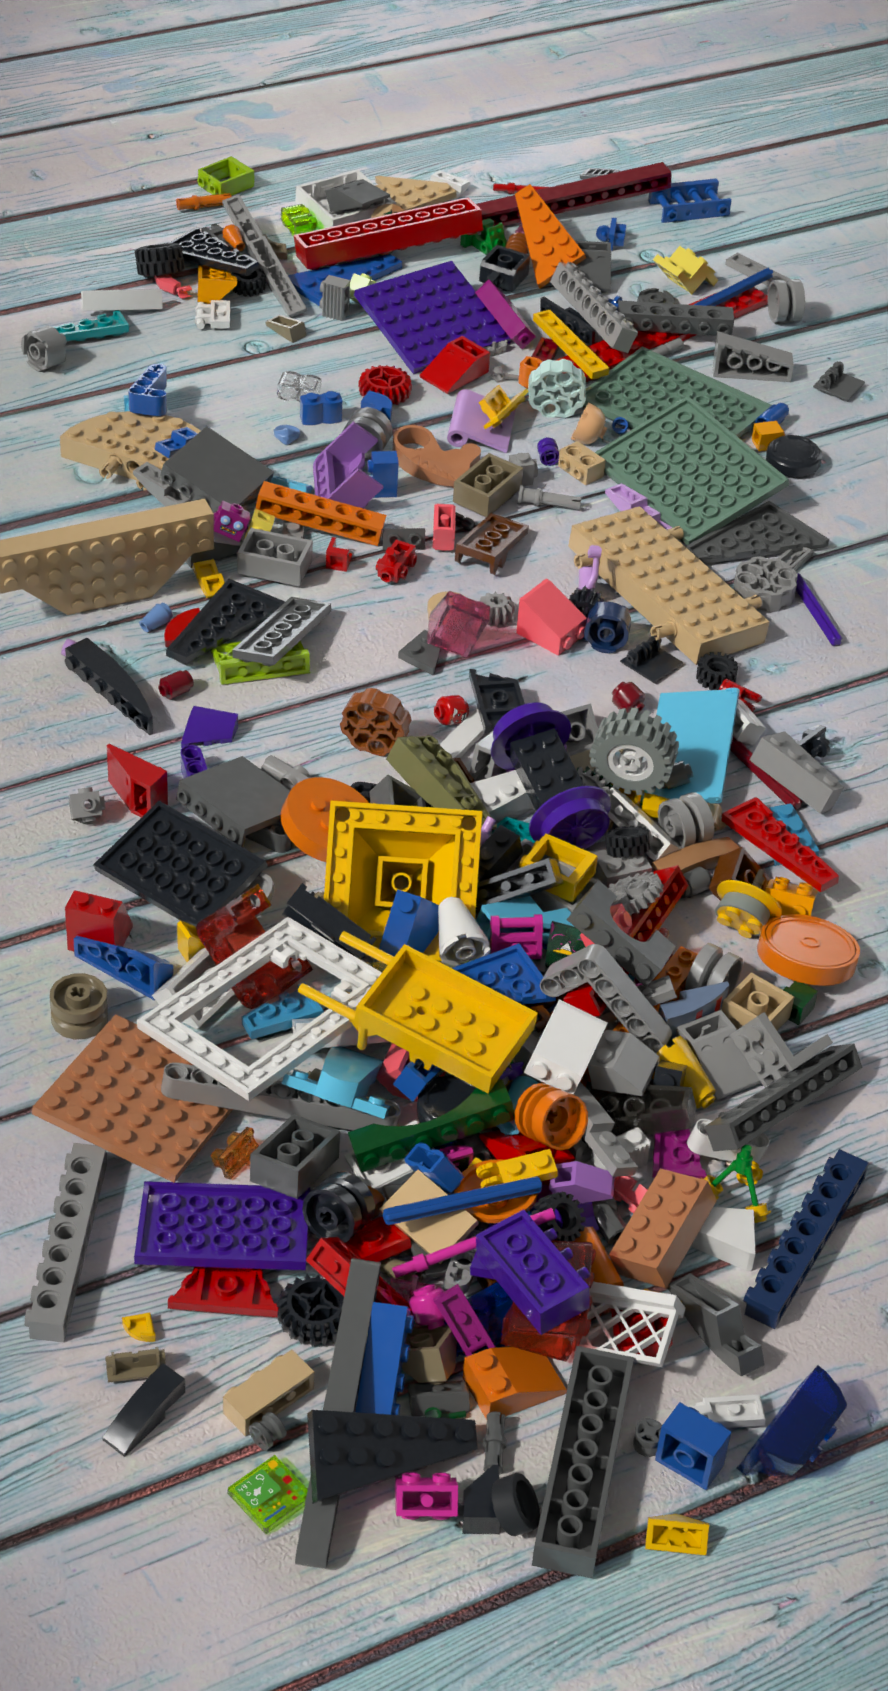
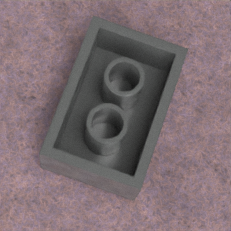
M293 1114L250 1154V1182L298 1199L339 1158L340 1131Z

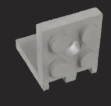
M765 1012L730 1034L736 1047L741 1051L750 1068L755 1072L764 1087L791 1072L833 1043L828 1034L793 1055Z

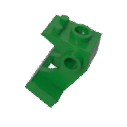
M490 218L482 221L483 231H481L480 235L477 233L474 235L465 234L461 235L460 245L462 247L473 246L485 255L496 245L506 247L507 244L503 223L494 226V221Z

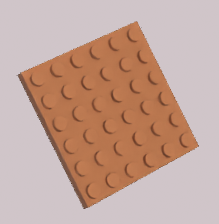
M115 1014L33 1105L32 1114L175 1183L233 1109L171 1099L163 1095L161 1084L165 1066L173 1062L193 1064L139 1030L137 1024Z

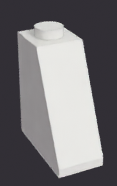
M713 1207L691 1247L743 1270L752 1271L755 1258L754 1210Z

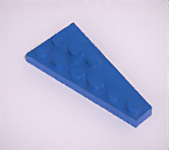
M391 254L291 274L288 277L300 295L319 306L320 300L323 297V292H320V285L328 275L351 281L353 274L361 276L363 273L372 277V280L375 281L401 269L403 261Z

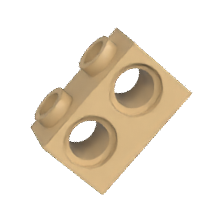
M576 441L560 449L558 466L584 485H588L604 477L606 460L579 441Z

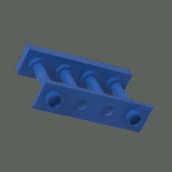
M717 178L671 183V188L649 193L648 197L650 205H662V223L730 216L732 200L731 198L720 199L717 196L719 186ZM671 202H678V204H671V205H670L669 203H671Z

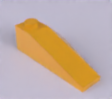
M198 265L197 302L211 304V300H221L237 286V277L231 276V273L224 272L222 269H213L210 266Z

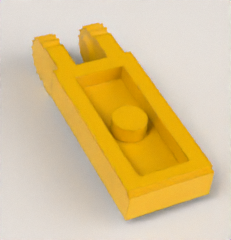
M550 1149L499 1161L497 1164L489 1162L480 1165L476 1169L477 1176L482 1179L485 1178L480 1184L481 1188L535 1176L539 1177L541 1181L558 1177V1170Z

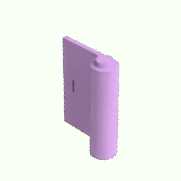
M467 389L459 391L447 435L448 442L452 446L461 447L470 438L506 453L516 409L497 427L493 428L490 426L484 429L483 426L490 419L482 411L478 402L485 396Z

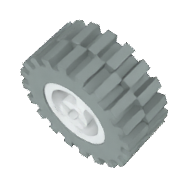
M626 708L619 709L618 715L613 711L609 714L608 718L605 717L601 725H599L589 757H592L590 761L591 767H596L594 773L599 776L603 775L602 780H605L606 785L611 782L616 790H619L621 787L625 789L624 793L631 794L632 790H636L637 795H643L645 790L650 794L655 792L656 787L661 789L664 783H667L678 754L679 741H676L677 735L675 731L670 732L671 725L668 722L665 724L661 723L662 717L656 715L653 718L649 716L650 711L644 710L643 714L638 713V708H631L630 713H627Z

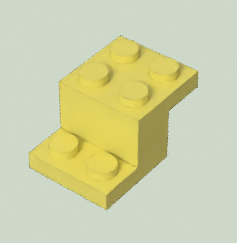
M679 246L670 258L667 256L663 258L657 254L653 259L667 278L690 294H693L704 280L713 286L719 281L714 275L716 272L708 266V262L701 256L697 258L696 254L689 248L685 250Z

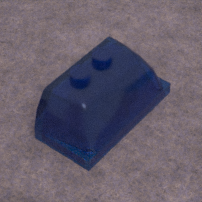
M817 1365L794 1390L736 1469L746 1476L751 1470L770 1476H792L801 1469L808 1459L813 1462L821 1453L823 1448L819 1444L823 1439L828 1442L838 1429L834 1424L847 1407L840 1387L823 1368Z

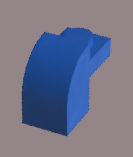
M368 391L361 400V408L370 407L384 413L391 423V400L383 394Z

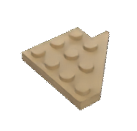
M375 176V182L378 184L375 186L390 194V198L396 202V205L405 211L443 203L457 197L456 190L448 183Z

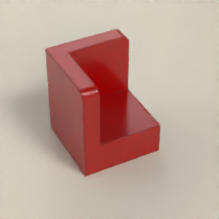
M332 537L326 550V568L347 572L352 560V553H349L348 549L336 548V537Z

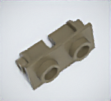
M155 1347V1349L141 1350L133 1354L132 1352L116 1354L111 1352V1355L105 1357L108 1383L148 1378L162 1363L165 1364V1349L159 1350L158 1347Z

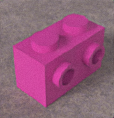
M403 1473L402 1477H395L396 1516L409 1520L419 1519L420 1516H432L433 1519L438 1520L449 1519L450 1516H458V1483L456 1478H451V1474L434 1473L433 1477H420L419 1473Z

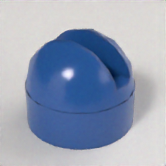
M618 417L613 420L612 428L614 432L624 434L628 430V422L625 418ZM616 424L626 427L625 429L617 428Z

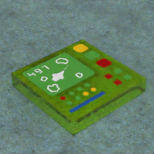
M273 1455L227 1488V1494L265 1535L305 1507L308 1491L276 1455Z

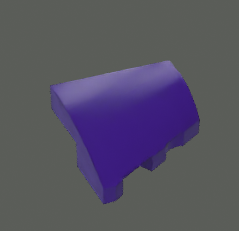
M193 706L185 727L181 748L189 745V743L203 742V746H209L214 743H232L238 729V714Z

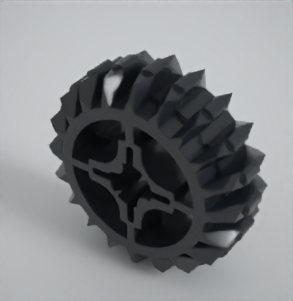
M319 1273L315 1278H310L306 1274L304 1280L296 1277L294 1284L287 1283L285 1291H281L279 1295L277 1319L279 1324H282L283 1332H289L291 1340L299 1337L300 1344L310 1341L313 1347L316 1342L320 1341L325 1346L327 1339L335 1343L344 1296L326 1279L321 1278Z

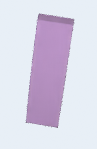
M622 483L605 489V494L620 511L640 506L666 530L672 528L661 521L660 512L647 506V498Z

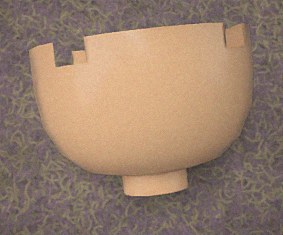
M588 403L578 421L576 430H574L571 436V440L579 441L582 444H592L598 437L602 439L607 430V427L604 426L606 418L602 410Z

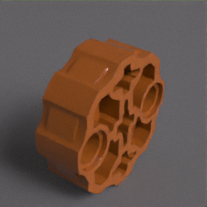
M366 688L361 693H354L342 712L343 718L340 722V728L342 733L350 740L351 745L359 751H366L377 756H385L387 753H390L398 737H407L412 720L409 711L403 707L399 698L393 694L381 692L377 688Z

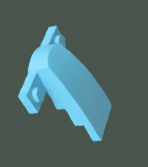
M342 1046L332 1047L329 1050L318 1081L309 1079L308 1073L296 1069L293 1070V1073L288 1072L285 1074L282 1081L283 1085L382 1119L388 1116L391 1107L385 1105L386 1100L372 1095H370L369 1099L362 1097L367 1095L370 1085L375 1083L383 1060Z

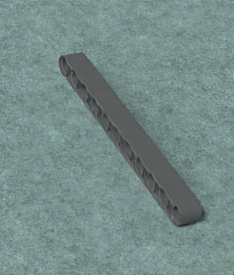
M355 1258L351 1260L323 1410L355 1412L372 1305L376 1300L381 1262ZM311 1475L297 1544L295 1564L326 1569L340 1495L312 1504Z

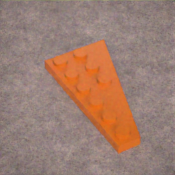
M531 184L515 193L537 285L541 289L550 283L559 262L566 264L571 262L577 265L585 260L586 256Z

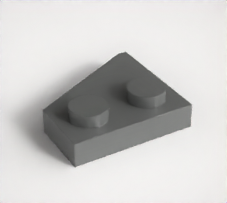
M423 630L399 650L398 658L434 675L443 638Z

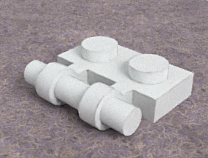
M211 300V304L198 303L195 308V324L198 329H203L206 324H210V328H230V301Z

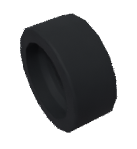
M514 1473L497 1479L493 1483L491 1490L492 1504L503 1530L510 1536H518L535 1530L539 1526L540 1507L529 1480L520 1473Z

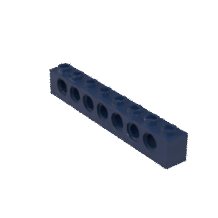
M841 1149L838 1150L834 1158H828L823 1169L825 1173L823 1176H817L812 1187L814 1191L812 1194L807 1193L801 1205L803 1209L801 1212L796 1211L790 1222L792 1227L789 1231L786 1229L783 1231L778 1243L780 1245L779 1248H773L767 1259L768 1266L766 1269L761 1267L755 1279L757 1284L754 1288L751 1286L748 1288L743 1302L747 1303L744 1315L776 1329L865 1180L869 1162Z

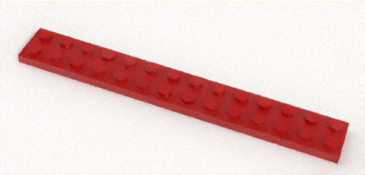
M753 287L717 306L733 307L734 319L768 305V296ZM700 299V300H698V301H696V302H693V303H691V304H688V305H694L695 303H697V302H699V301H701V300H703V299ZM637 331L638 334L628 353L611 348L605 340L587 347L609 367L610 371L641 347L651 350L677 338L684 341L698 334ZM568 355L555 360H569L575 367L581 369ZM584 372L586 382L593 380Z

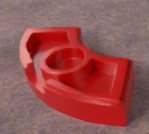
M199 608L184 611L168 623L164 633L165 647H169L200 612Z

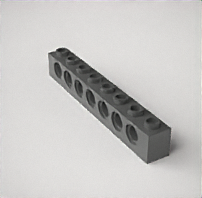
M855 1044L828 1047L707 1124L705 1129L713 1152L741 1148L863 1068Z

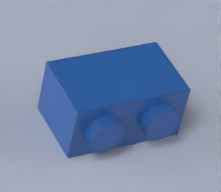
M372 451L371 460L367 462L368 473H371V477L383 485V489L373 498L397 497L399 468L397 451Z

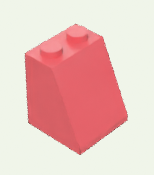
M546 578L519 599L516 633L559 656L584 637L587 618Z

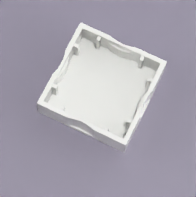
M359 170L296 186L295 206L320 229L372 218L373 211L378 206L383 204L396 205V202L389 197L384 199V203L379 205L373 204L370 208L364 210L359 209L338 214V211L331 212L325 190L361 179L373 184Z

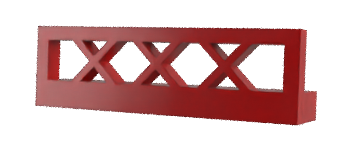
M339 1237L320 1238L306 1261L344 1296L352 1258H361ZM380 1277L375 1302L407 1306L411 1311L410 1315H413L410 1304Z

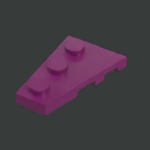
M656 1110L652 1178L656 1177L660 1168L699 1179H704L707 1176L705 1169L703 1170L701 1167L699 1154L691 1151L687 1145L691 1132L683 1112Z

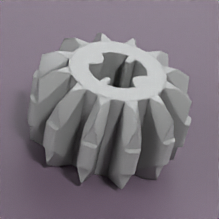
M496 591L494 594L486 593V596H482L477 607L481 622H487L488 625L495 624L496 627L498 624L506 625L507 622H511L515 611L514 602L511 601V597L505 596L504 593L497 594Z

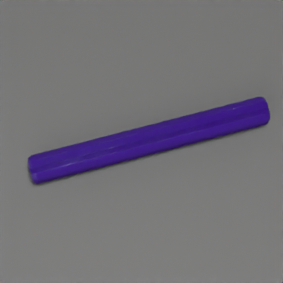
M797 573V593L831 645H840L842 643V636L801 574Z

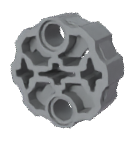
M762 556L752 557L750 560L741 562L737 566L733 589L744 599L758 595L762 600V606L756 610L777 612L781 608L789 607L793 603L798 575L794 569L787 566L782 560L776 558L769 559Z

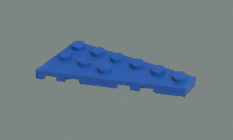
M520 944L452 968L520 1004L556 1001V997H549L541 991L540 982L543 975Z

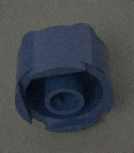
M597 602L588 614L584 630L586 641L588 640L594 650L601 653H613L626 645L631 627V617L628 608L614 602Z

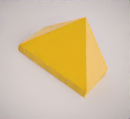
M677 1513L648 1517L645 1549L706 1555L709 1523Z

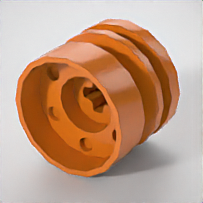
M539 1083L526 1089L518 1099L515 1108V1123L518 1130L525 1137L561 1151L569 1149L579 1142L588 1124V1111L585 1103L578 1096L562 1091L554 1086Z

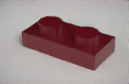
M541 337L531 357L538 358L543 362L549 359L553 360L560 347L552 339Z

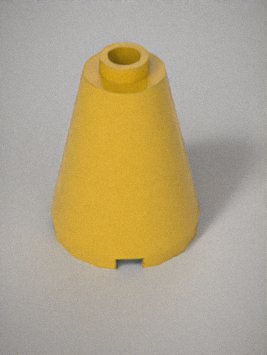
M682 1036L672 1039L675 1043L669 1048L664 1045L656 1054L660 1057V1061L665 1060L687 1065L681 1098L697 1109L700 1107L705 1109L716 1099L714 1096L716 1090L687 1041Z

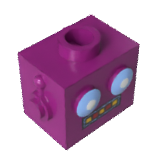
M222 500L218 511L214 512V531L239 542L243 533L248 529L250 512L244 510L239 504H230Z

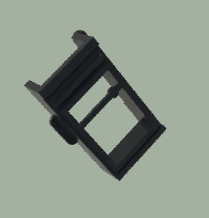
M302 883L286 903L288 906L282 915L285 918L293 919L362 960L366 954L340 941L341 933L345 931L372 946L376 938L370 939L371 935L320 896L314 897L315 893L312 891L310 894L306 891L307 886Z

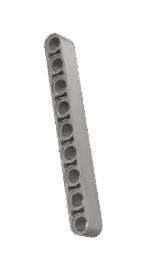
M173 1062L166 1065L161 1084V1092L171 1099L289 1119L294 1114L325 1126L347 1130H356L373 1123L397 1126L401 1113V1108L396 1102L386 1100L385 1105L391 1107L388 1116L382 1119L283 1085L282 1081L279 1080L248 1101L196 1066Z

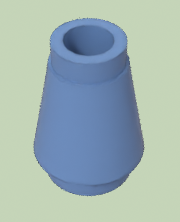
M156 604L139 621L140 627L145 632L169 623L173 613L167 604Z

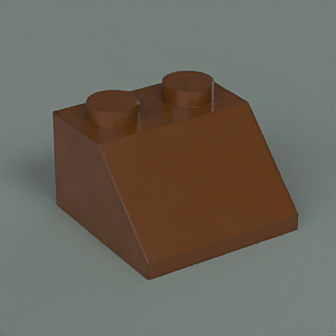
M740 847L719 857L709 889L721 901L717 893V887L722 881L736 880L752 885L758 870L762 868L743 847ZM764 872L763 877L765 878V881L761 886V889L763 891H766V887L770 881V878Z

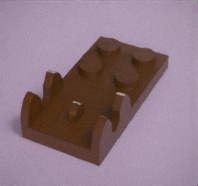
M491 513L456 544L455 562L461 563L464 554V556H470L490 563V574L495 575L498 567L503 568L508 551L528 534L529 525Z

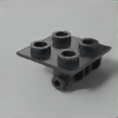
M651 636L649 640L643 641L634 650L628 651L627 656L620 660L622 664L653 683L683 664L681 660L660 648L662 640H656L655 637L657 636Z

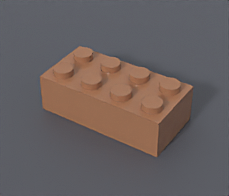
M660 1168L609 1254L619 1275L667 1288L717 1202L707 1180Z

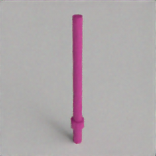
M552 1208L530 1216L537 1225L556 1219ZM476 1236L427 1255L423 1253L412 1257L413 1260L392 1267L395 1278L415 1271L418 1273L429 1269L428 1266L476 1249Z

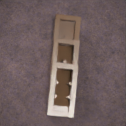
M729 837L711 839L674 851L652 862L651 867L657 871L679 865L683 874L697 867L712 869L716 868L720 856L740 847Z

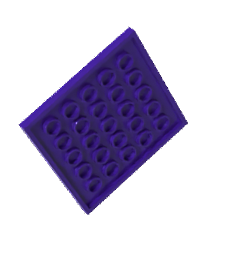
M452 260L358 288L354 292L356 299L413 374L424 371L449 342L461 336L481 347H492V342L494 341L499 343L507 340V344L511 342V338L479 299L474 288Z

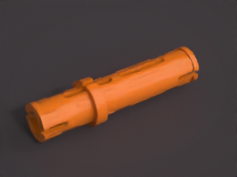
M230 193L206 196L192 195V197L177 198L176 206L178 210H198L202 207L223 205L222 200L230 198L231 195Z

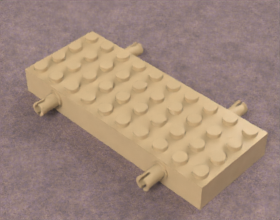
M640 506L572 525L568 547L577 554L574 556L575 566H578V569L589 565L593 567V558H588V550L591 545L600 546L602 553L599 560L598 575L653 625L650 629L651 636H657L655 637L656 640L666 637L695 665L698 664L699 658L703 657L706 653L710 656V652H714L715 655L718 652H722L721 655L724 656L725 653L732 654L765 643L770 622L756 610L762 606L761 598L758 595H753L744 599L678 541L684 536L683 529L680 526L666 530Z

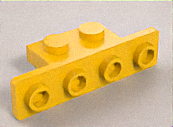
M499 384L478 402L482 411L490 419L483 426L484 429L490 426L495 428L500 425L519 404L526 400L524 396L529 392L527 388L509 399Z

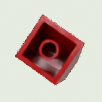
M74 890L65 906L67 948L69 951H74V938L76 936L123 947L133 928V923L122 901Z

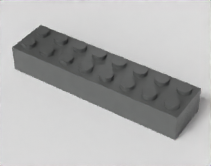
M576 1346L531 1566L587 1578L593 1577L634 1357Z

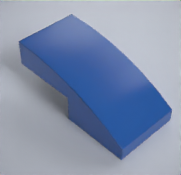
M188 427L173 430L170 439L156 442L155 450L167 458H171L198 433Z

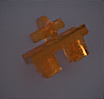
M246 1127L241 1133L233 1131L228 1136V1146L224 1150L217 1148L211 1154L214 1166L222 1169L225 1178L231 1180L245 1164L250 1166V1154L259 1147L254 1139L253 1128Z

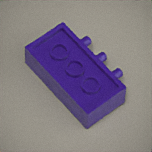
M523 1209L477 1234L476 1253L482 1264L540 1335L589 1309V1286L584 1280L590 1277V1273L586 1267L576 1271L567 1261L573 1258L572 1250L567 1247L559 1251L551 1242L557 1238L555 1230L551 1228L543 1232Z

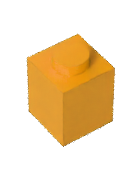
M777 421L754 423L752 442L758 451H767V446L772 440L785 436L784 429L780 427Z

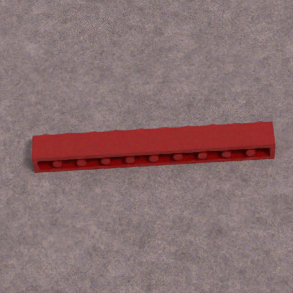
M679 865L653 871L654 874L657 873L664 886L662 888L663 892L660 893V897L654 898L655 902L647 904V908H641L639 910L640 913H633L631 915L632 926L627 935L635 940L646 942L656 930L660 929L688 887V883ZM621 967L623 971L628 975L629 972H627L623 967ZM588 982L570 990L563 999L564 1002L594 1017L600 1016L607 1007Z

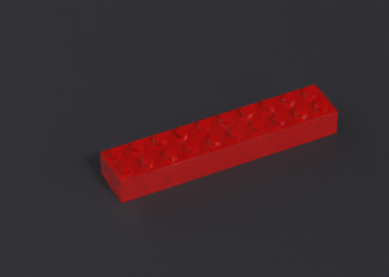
M467 197L294 235L296 257L307 269L316 270L320 266H334L338 262H352L356 258H370L374 254H388L393 250H406L408 247H419L429 242L438 243L442 239H456L460 235L465 234L474 235L479 231H483L482 210Z

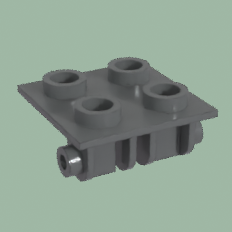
M837 361L813 385V388L848 401L865 384V381L844 374V364Z

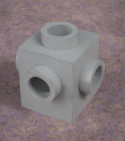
M92 787L80 788L77 794L68 795L71 819L82 818V823L97 821L96 816L102 815L101 810H105L104 796H99V791H93ZM85 801H89V802H90V804H91L90 809L85 808V806H84V802H85Z

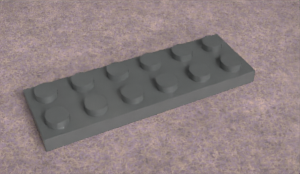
M290 597L232 650L233 658L242 659L243 662H259L265 666L275 665L331 612V603Z

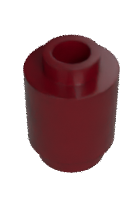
M179 670L161 678L158 689L163 697L172 699L188 692L193 687L194 681L187 670Z

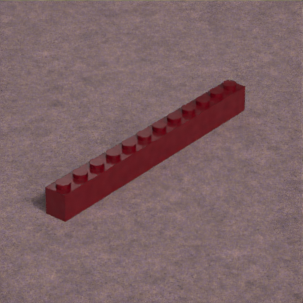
M664 162L535 191L555 215L671 188L672 172ZM515 195L476 204L482 210V221L490 218L494 221V226L499 223H503V226L522 222Z

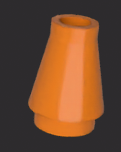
M233 224L227 225L222 232L223 239L234 249L242 251L245 248L240 229Z

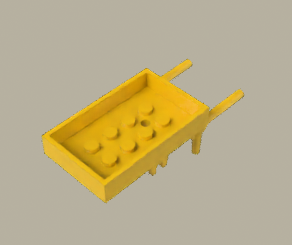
M343 931L339 938L340 941L388 966L358 1003L356 1010L304 983L299 986L298 993L348 1018L358 1031V1049H366L368 1036L378 1035L408 1051L411 1062L415 1063L417 1059L422 1060L425 1064L424 1069L429 1071L432 1065H435L489 1094L534 1030L538 1013L406 944L402 946L394 957Z

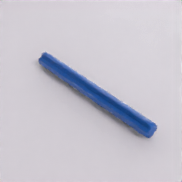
M765 268L694 305L717 306L772 278L773 270Z
M535 1176L385 1208L383 1210V1219L386 1225H392L540 1193L542 1191V1182L539 1177Z

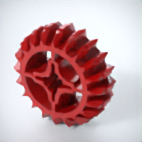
M371 366V369H365V372L361 373L360 380L358 381L361 396L364 397L368 391L380 393L387 396L391 400L392 405H399L400 402L404 403L406 399H409L412 391L410 376L407 375L406 371H402V368H395V366Z

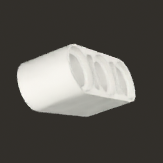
M698 1120L687 1140L689 1149L703 1156L731 1162L736 1160L737 1153L740 1152L741 1148L713 1152L705 1126L714 1120ZM765 1133L747 1143V1145L752 1147L751 1155L756 1163L761 1161L770 1143Z

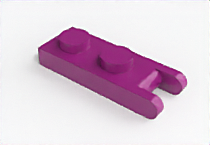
M458 1284L433 1298L466 1356L473 1355L472 1353L485 1345L488 1346V1349L496 1348Z

